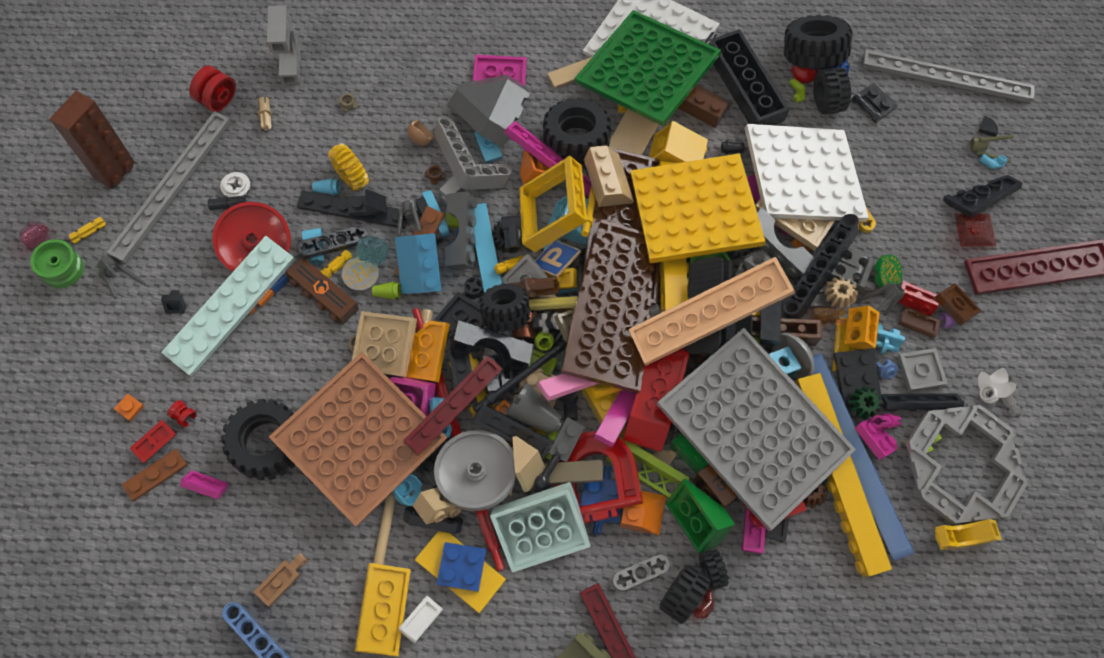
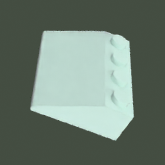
M570 482L494 507L490 514L512 573L591 546L578 501Z

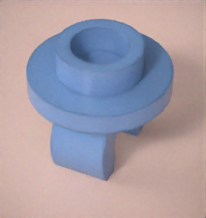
M886 359V365L884 366L877 362V371L882 379H891L896 375L898 366L892 363L891 360Z

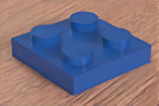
M445 542L437 586L479 592L486 549Z

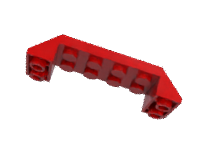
M686 347L647 366L644 365L641 391L636 393L622 441L662 452L671 420L656 403L682 382L690 354L687 352Z

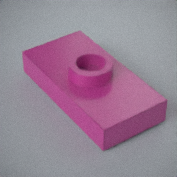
M191 470L181 479L180 486L199 494L219 499L227 491L229 483Z

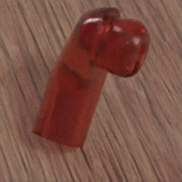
M713 590L706 591L703 603L694 610L693 613L697 619L707 618L714 610Z

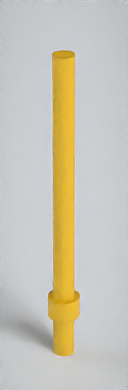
M592 185L586 208L587 222L582 224L581 235L583 237L589 235L594 221L592 216L596 197Z

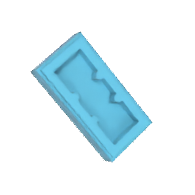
M477 131L474 132L485 164L501 160L502 154L499 146L480 135Z

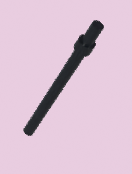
M565 340L497 390L486 394L482 401L473 406V410L477 413L482 403L488 406L495 404L499 397L565 350Z

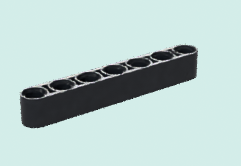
M846 214L842 217L795 286V294L789 296L785 301L783 311L786 319H802L858 235L859 219L855 214Z

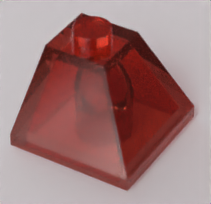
M980 213L972 218L965 214H954L960 247L997 246L990 213Z

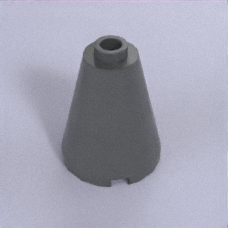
M527 383L523 385L505 414L520 423L548 433L557 432L563 423L560 421V414Z

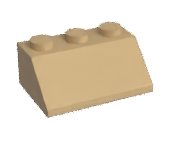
M608 146L590 147L584 161L598 207L633 203L634 200L619 154Z

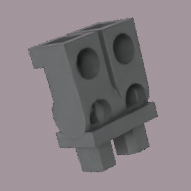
M848 248L827 281L831 282L835 277L839 280L843 276L845 281L851 279V285L856 284L855 290L858 291V294L861 291L867 294L873 292L876 283L869 281L868 277L875 279V275H877L874 265L875 260L869 259L865 255Z

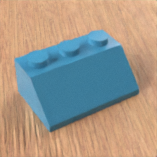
M435 233L395 237L401 294L442 291Z

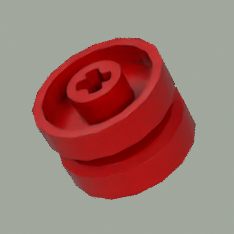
M211 65L201 68L194 75L189 87L191 98L213 112L222 111L233 99L236 91L235 80Z

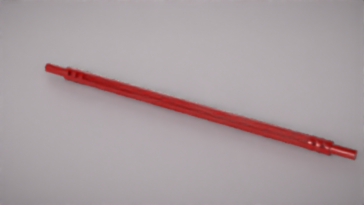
M415 308L412 310L414 318L417 319L416 332L424 327V322L419 308ZM441 370L439 382H434L436 383L435 390L438 398H446L449 395V391ZM456 417L450 423L452 429L451 438L462 433ZM488 509L475 511L488 552L492 554L496 570H504L505 567L499 552L500 545Z

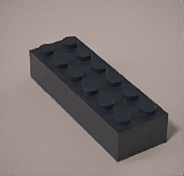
M738 29L709 40V45L721 50L720 56L713 65L747 122L757 125H776L785 121L790 109L741 30Z

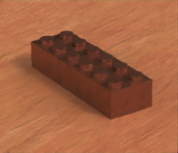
M75 91L52 115L50 121L92 177L112 189L115 185L120 184L126 172L132 170L135 161L97 103L84 94Z

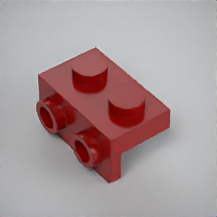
M905 281L901 283L900 286L905 294L898 303L932 316L939 306V303L934 298L937 294Z

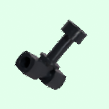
M578 391L562 397L565 403L564 420L566 417L578 420L576 405Z

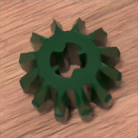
M863 386L862 389L859 387L855 389V393L849 395L853 399L848 401V404L853 405L850 411H857V418L862 416L864 420H867L869 417L873 418L876 413L882 411L879 405H883L884 402L878 399L882 394L875 395V388L869 390L868 386Z

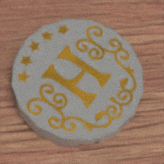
M355 257L345 263L341 277L344 285L349 290L366 292L371 290L373 286H376L380 272L377 264L372 259Z

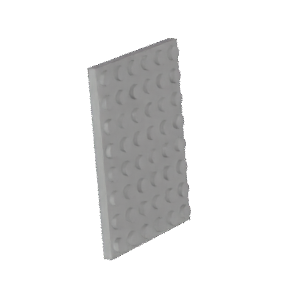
M745 328L656 403L768 531L774 529L856 450Z

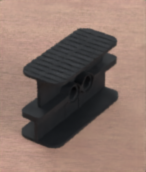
M715 256L697 260L691 264L688 300L731 279V261L728 259L722 260L720 257ZM753 314L686 346L687 352L690 354L702 353L711 357L743 328L752 336Z

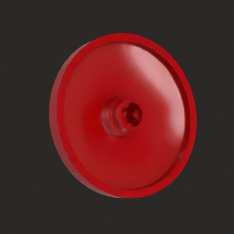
M243 202L230 207L219 217L214 226L212 241L218 259L227 269L233 272L265 236L289 253L291 234L287 222L277 210L260 202Z

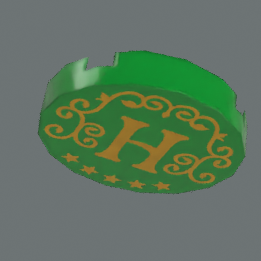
M892 254L882 255L875 264V270H877L875 281L878 287L881 288L888 282L891 285L894 282L900 285L902 267L898 258Z

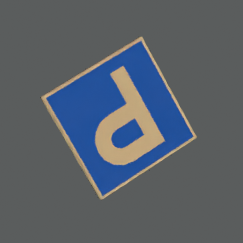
M555 240L535 261L545 273L558 278L581 253V250Z

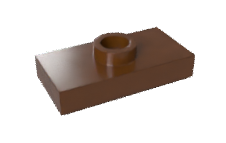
M906 306L903 308L898 321V325L933 339L936 337L941 323L939 319Z

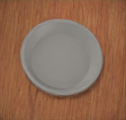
M781 333L779 346L771 345L772 353L789 346L802 367L794 379L798 380L813 375L814 358L808 345L797 336Z

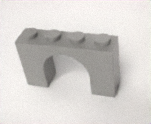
M287 5L268 6L267 44L271 54L279 53V78L282 85L300 84V47Z

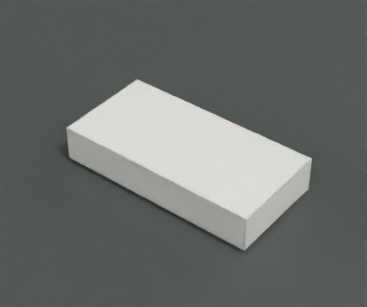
M426 596L398 630L415 644L443 609L430 597Z

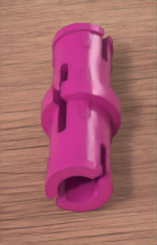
M886 413L875 415L872 421H876V423L872 424L876 428L891 429L892 427H899L902 422H898V420L902 419L898 415Z

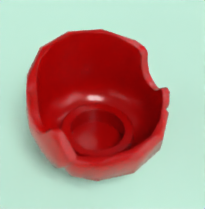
M793 65L790 72L793 74V79L795 78L801 84H809L815 80L818 69L810 70L809 68H800Z

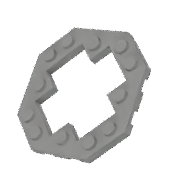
M981 405L925 412L906 442L919 500L951 524L1009 516L1027 486L1026 477L1022 475L1020 467L1022 464L1018 448H1015L1013 437H1015L1013 429ZM970 423L999 445L990 461L1006 472V475L990 501L974 491L971 492L963 505L933 483L942 466L926 453L943 426L958 437L962 435Z

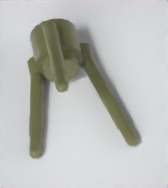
M1014 135L987 138L973 137L970 141L971 151L976 152V156L986 154L992 159L998 158L999 156L983 151L988 149L990 141L1014 138Z

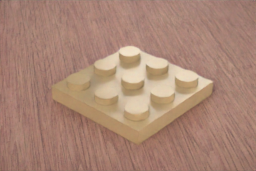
M361 311L352 360L363 352L384 374L406 377L417 319Z

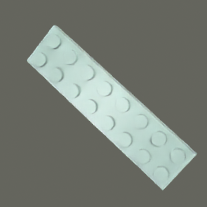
M265 236L161 353L192 377L296 259Z

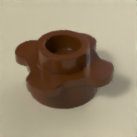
M438 165L429 167L424 173L425 177L429 178L433 185H436L439 180L446 178V173L442 172Z

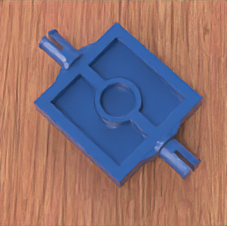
M607 465L603 466V482L584 483L580 506L618 498L616 481L610 478L611 466H608V471ZM617 509L618 517L613 518L610 511V519L594 522L592 533L596 534L597 532V535H601L603 523L619 524L621 509Z

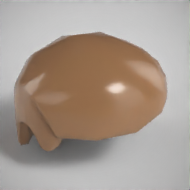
M416 120L409 124L407 133L414 144L426 146L434 139L433 134L420 121Z

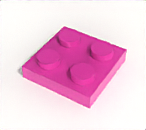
M869 418L857 425L855 430L880 461L899 447L896 445V440L891 435H888L883 427H874L872 423H876V421H872V418Z

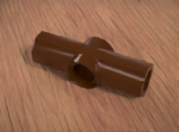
M557 277L542 279L526 278L522 279L521 282L510 283L519 285L520 288L523 287L527 291L529 299H538L539 296L558 294L560 289Z

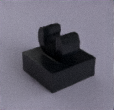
M171 290L170 295H162L161 302L165 313L185 314L186 304L183 296L179 295L180 290Z

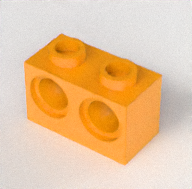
M869 305L849 308L845 344L854 350L876 348L880 312Z

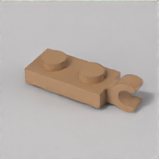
M299 553L290 564L284 560L254 593L268 607H271L301 576L297 570L308 559Z

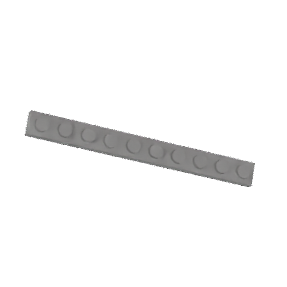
M866 50L864 53L862 68L1028 103L1034 100L1035 85Z
M216 111L212 113L107 251L109 256L124 264L127 262L230 125V118Z

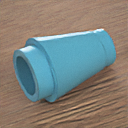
M335 178L314 181L312 183V190L314 193L335 196L341 192V183L339 179Z

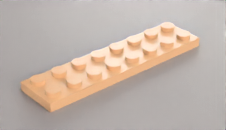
M774 257L630 328L629 331L644 364L647 366L795 294V291L779 261Z

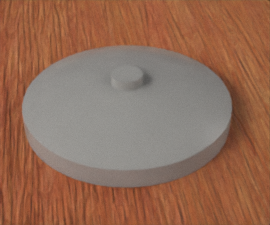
M484 430L467 431L453 437L442 447L435 461L434 476L440 493L452 505L469 511L485 510L499 504L511 492L517 478L512 448L500 436Z

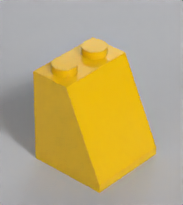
M672 121L654 135L649 157L659 159V164L660 161L682 163L704 159V155L707 152L708 139Z

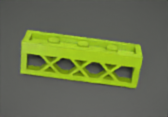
M625 442L632 451L635 460L642 463L644 471L638 472L639 480L666 497L670 498L672 494L667 492L665 484L673 482L679 485L683 479H690L635 444ZM607 457L606 460L612 463L611 459ZM648 473H658L661 482L652 483L649 481Z

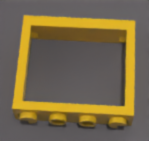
M568 156L519 188L522 244L533 252L542 249L587 222L582 165L571 156ZM566 180L569 213L538 231L536 198Z

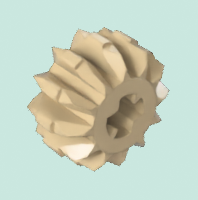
M843 276L839 280L835 277L831 282L827 283L824 295L827 296L826 302H832L831 307L837 305L838 309H842L843 306L847 309L851 304H854L858 291L855 290L856 284H850L851 279L845 281Z

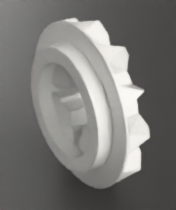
M233 172L222 179L220 188L222 193L228 197L247 195V191L250 190V180L243 173ZM238 181V184L241 187H236V189L234 190L232 185H235Z

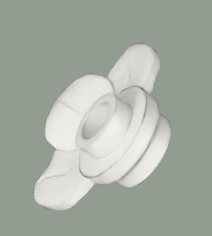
M1004 368L995 371L990 376L985 372H981L978 376V385L981 389L980 398L987 404L995 403L999 398L1009 397L1016 389L1015 383L1008 382V374ZM990 392H993V395L991 397H988V394Z

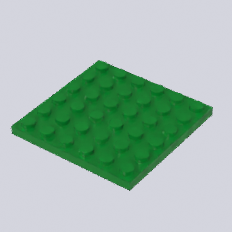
M632 10L577 74L575 83L664 126L717 60L721 50Z

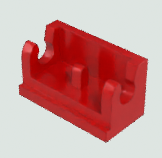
M161 420L129 449L145 463L177 434Z

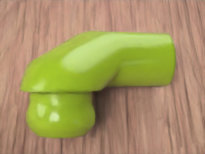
M794 78L789 82V85L796 90L793 100L795 103L803 102L805 100V86Z

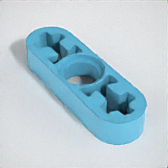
M432 191L422 192V197L425 198L427 205L441 212ZM443 219L439 227L442 238L450 235L445 219Z

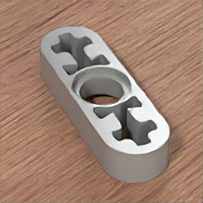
M656 555L619 571L613 577V586L618 591H626L663 575L670 567L669 560L663 555ZM656 560L664 561L663 570L656 568L652 571L654 575H651V570L647 563H650V567L657 563ZM639 567L644 568L647 572L646 578H637L635 570ZM628 571H631L635 583H632V579L625 583V587L622 584L618 585V576H622V578L629 577Z

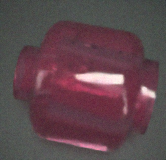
M31 221L19 231V239L29 249H35L41 243L50 240V236L47 234L50 230L42 222L37 224Z

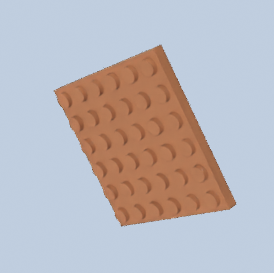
M363 352L355 357L269 436L355 527L371 514L447 440V437L441 433L419 456L403 442L427 416Z

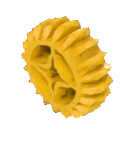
M341 143L328 151V157L332 166L348 187L353 191H358L368 184L369 178L366 170L348 146Z

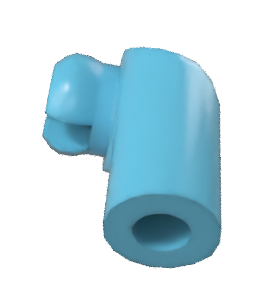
M983 154L978 161L990 169H998L1005 166L1007 158L1004 155H1000L998 158L991 159L986 154Z

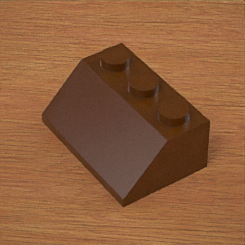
M696 85L678 109L716 128L732 102Z

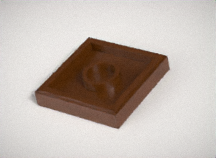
M955 283L934 297L960 326L981 311Z

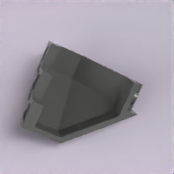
M502 75L457 84V90L448 105L480 135L503 148L509 139V136L504 131L510 124L519 119L524 108L522 104L528 99L530 90L509 75Z

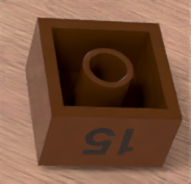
M710 464L698 472L692 481L697 488L724 507V509L738 498L736 493Z

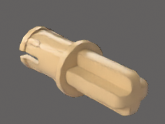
M260 97L258 99V116L260 117L261 129L264 131L271 130L272 111L270 110V100L265 97L266 102H264V97Z

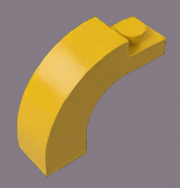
M993 519L958 526L941 525L935 527V538L940 550L959 549L1002 540L996 520Z

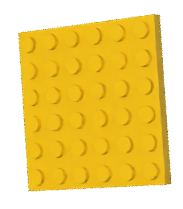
M740 153L631 170V179L650 263L765 246L764 234Z

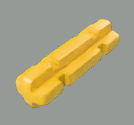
M101 217L93 220V223L89 222L79 228L78 232L74 231L69 234V239L74 244H77L82 238L85 239L97 232L98 228H104L106 223Z
M348 250L341 252L340 257L337 256L327 265V268L324 267L320 272L327 278H330L332 273L335 274L345 265L344 262L352 259V254Z
M520 255L517 258L514 257L503 261V263L496 264L494 266L496 274L500 275L510 271L524 256Z

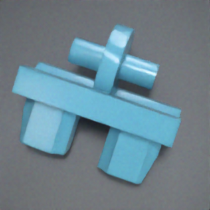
M878 324L876 346L880 347L879 353L884 354L886 350L898 353L900 346L905 341V336L901 335L900 330L894 328L890 329L889 332L885 331L882 325Z

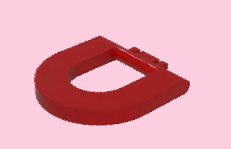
M590 431L580 435L567 462L583 461L586 457L594 454H601L610 458L614 466L618 498L579 506L585 523H591V515L594 522L610 519V511L612 517L615 518L618 517L617 509L643 504L637 463L632 451L619 437L613 447L595 439L594 436L597 431ZM573 483L571 485L579 505L577 484Z

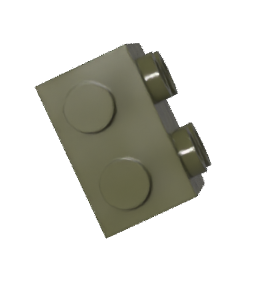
M580 632L557 658H611V656L603 648L599 650L594 645L595 640L588 633L583 634Z

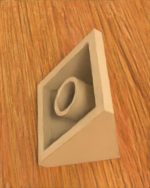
M515 436L513 437L515 474L523 491L528 492L534 485L536 477L545 469L539 451Z

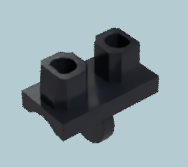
M548 310L541 313L542 315L532 317L533 329H543V333L559 329L554 317L560 314V312L554 313V310Z

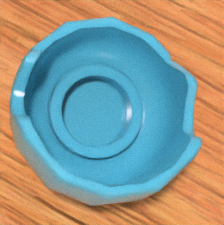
M411 474L393 491V496L398 503L413 506L420 492H422L421 487L423 483L415 475ZM414 490L415 493L410 497V492Z

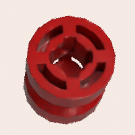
M178 400L170 406L167 415L172 419H176L177 423L185 428L189 425L185 420L189 416L195 419L197 412L192 408H188L187 404L182 400Z

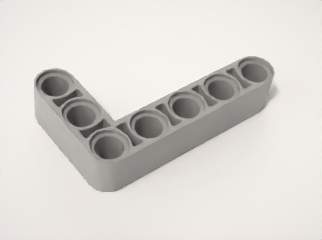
M440 116L436 123L434 136L459 186L466 190L504 188L510 177L511 168L505 164H475L453 120L447 116Z

